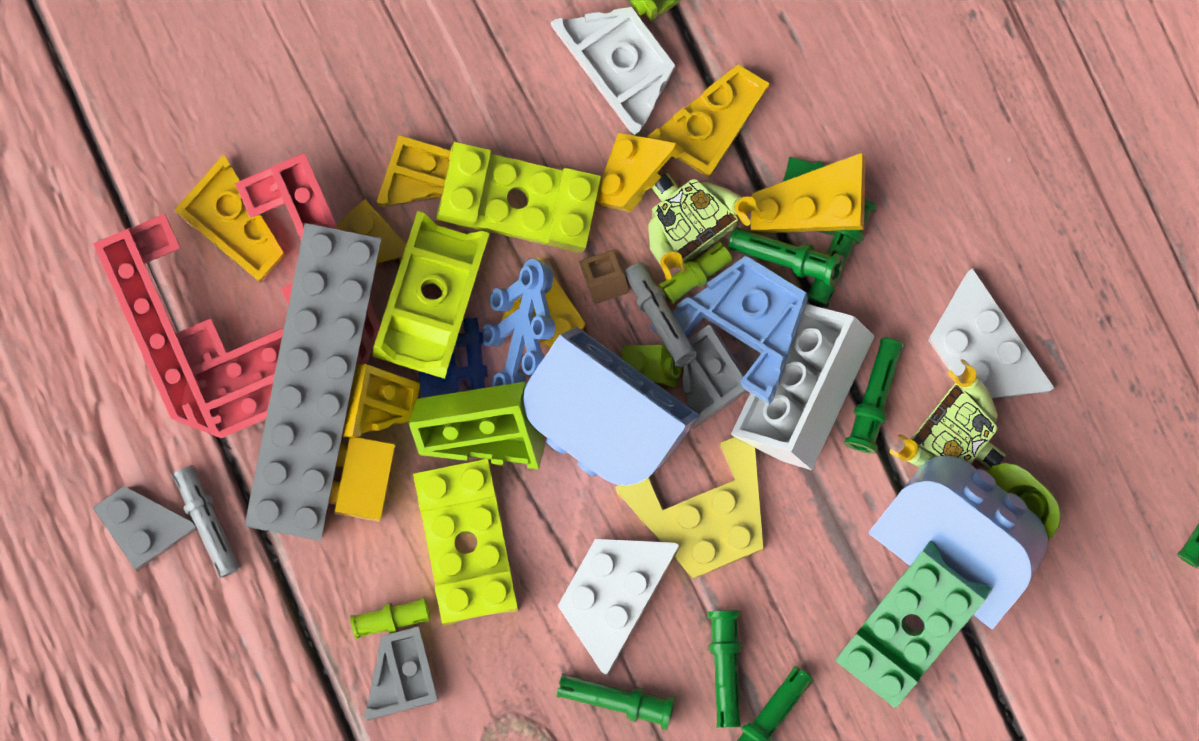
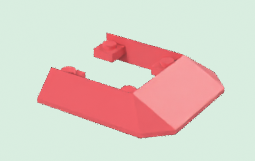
M305 152L235 183L250 218L286 204L301 240L305 223L338 230ZM165 213L93 243L170 419L219 438L226 437L265 420L284 328L229 352L226 351L212 318L177 332L147 264L181 249ZM293 283L281 288L288 305ZM370 301L368 302L356 364H367L380 328Z

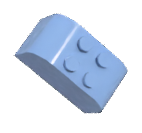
M579 327L559 335L528 381L524 392L526 415L531 424L548 438L546 442L550 447L562 454L566 452L579 460L577 465L589 475L597 476L598 474L605 480L618 485L639 483L662 467L673 455L700 416Z
M953 456L935 457L922 464L869 531L871 536L909 565L912 564L928 542L931 541L937 546L943 562L965 580L972 583L986 584L992 588L984 603L974 613L975 617L991 629L996 626L1027 588L1044 560L1048 549V536L1043 523L1027 508L1025 502L1019 496L1012 493L1008 494L986 471L977 470L968 462Z

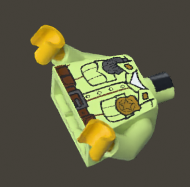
M665 173L652 187L662 202L652 209V219L648 224L650 251L661 265L665 278L671 280V269L679 267L685 273L687 271L684 264L689 259L693 260L737 227L738 218L735 215H738L742 223L748 226L751 224L747 213L757 211L761 214L762 210L754 198L750 196L742 197L732 190L708 181L699 183L696 179H692L679 188L671 176Z
M964 359L960 360L965 366V370L961 375L956 376L951 370L948 371L949 377L955 384L911 439L901 434L897 436L904 441V448L900 452L890 449L891 455L900 460L908 461L919 468L926 461L939 456L957 457L969 464L975 459L987 469L1002 462L1006 454L989 442L998 430V427L995 425L998 413L990 391L976 376L975 369Z

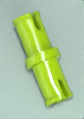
M718 242L694 261L692 259L684 263L687 270L685 273L681 269L672 276L671 280L660 283L658 287L664 290L667 296L666 300L670 304H674L676 300L696 286L701 288L708 283L707 278L725 265L730 264L733 259L725 246L723 247L722 243Z
M425 597L395 606L387 603L383 604V609L350 615L355 639L384 631L392 634L398 632L400 627L431 621Z

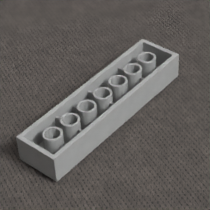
M307 223L304 225L245 527L321 541L381 238Z

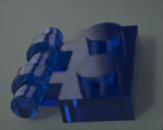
M478 318L463 319L464 333L458 334L455 348L466 347L468 366L457 367L454 348L445 379L419 371L422 398L460 392L459 381L470 380L471 390L486 388L485 379L488 378L487 365H483L481 345L485 344L484 333L479 331Z

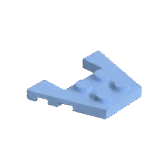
M744 256L707 283L708 287L692 298L687 297L678 303V308L672 313L687 338L699 322L705 318L760 352L761 355L740 383L742 388L770 405L778 388L808 297L805 291L751 258ZM651 324L653 331L658 334L654 325Z

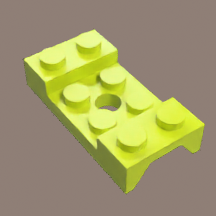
M454 142L450 151L447 176L436 220L582 253L587 246L601 176L569 168L558 170L491 154V150ZM511 190H521L527 196L526 207L516 209L510 206L507 200L508 193Z
M417 211L376 337L372 357L445 379L490 233L479 231L464 234L438 226L425 213ZM427 284H435L441 289L442 296L435 300L427 299L423 296L421 288Z
M483 459L414 473L413 477L422 514L443 626L492 614L519 611L489 460ZM471 533L477 538V546L473 552L463 554L456 549L455 542L460 534Z

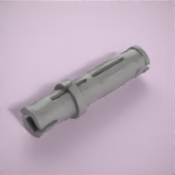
M636 263L630 266L624 274L638 298L636 303L640 311L647 313L659 337L672 356L675 365L681 367L689 364L696 358L697 352L693 349L679 322L665 301L667 296L664 290L656 286L644 263Z
M187 466L171 476L175 480L186 504L183 507L187 515H191L215 566L218 577L221 579L239 571L242 567L238 563L211 505L214 502L212 496L206 494L195 466Z

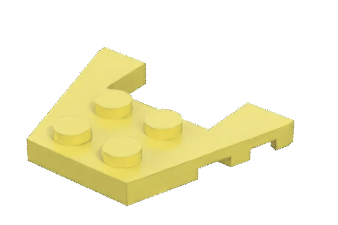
M735 437L720 443L722 452L735 480L662 510L649 478L636 484L618 485L615 487L621 499L628 504L636 516L660 542L676 543L680 546L674 559L692 579L764 549L755 447Z

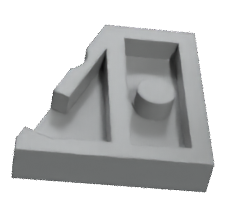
M710 324L688 339L693 349L696 350L697 356L692 362L683 366L684 393L687 394L688 407L700 415L691 427L693 429L748 392L742 388L740 383L745 374L714 326Z
M125 486L93 507L100 520L137 571L197 530L193 522Z
M420 627L381 636L369 701L365 710L366 721L439 702Z

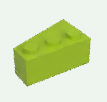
M526 382L416 399L409 420V426L419 455L467 461L468 457L491 459V464L503 465L504 461L527 464L529 469L539 470L545 443L542 433L531 424L525 412L524 392L527 386Z

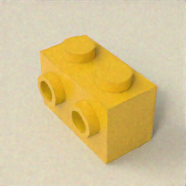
M349 437L348 445L340 444L336 466L343 467L341 481H333L329 504L336 505L334 514L380 522L395 448L394 444L358 437Z

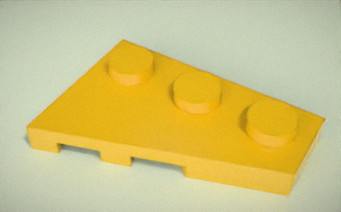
M737 64L703 91V94L687 107H683L663 126L650 133L647 138L678 144L683 148V151L677 159L710 179L764 96L770 83Z
M860 153L752 193V198L757 202L762 213L759 214L757 211H751L750 230L753 233L864 230L866 156Z
M223 154L174 210L261 284L285 257V254L262 216L249 217L235 185L240 180Z

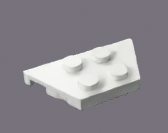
M632 7L614 9L610 13L585 14V17L563 20L562 18L554 19L551 22V27L630 133L634 136H639L675 69V64Z
M973 269L967 271L928 339L948 370L959 376L965 370V366L960 360L964 359L975 369L976 376L990 391L992 398L1004 399L1018 397L1019 395L1047 394L1051 392L1054 386Z
M595 539L558 607L604 674L608 675L676 555L680 547L678 544L670 542Z

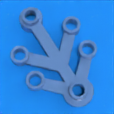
M529 259L521 269L518 281L507 289L496 288L490 295V305L494 311H510L513 307V302L522 297L518 310L499 324H485L482 328L481 339L485 346L499 347L503 344L504 339L513 333L505 368L494 376L492 386L526 382L524 373L533 375L545 357L541 352L538 339H551L555 333V322L550 316L545 295L552 287L553 271L547 263L540 259ZM535 308L536 316L533 318L532 313ZM524 345H526L527 352L524 354V356H523V358H522V369H523V371H524V373H523L521 370H518V369H519V365H520V361H521V357H522Z

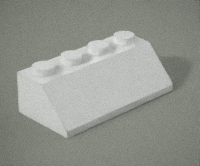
M806 304L773 401L769 405L750 393L731 435L782 462L812 470L875 336L855 316Z

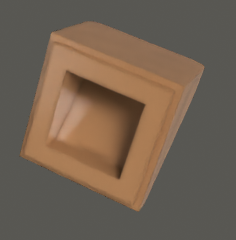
M615 249L579 261L594 304L628 293L629 289L625 274Z

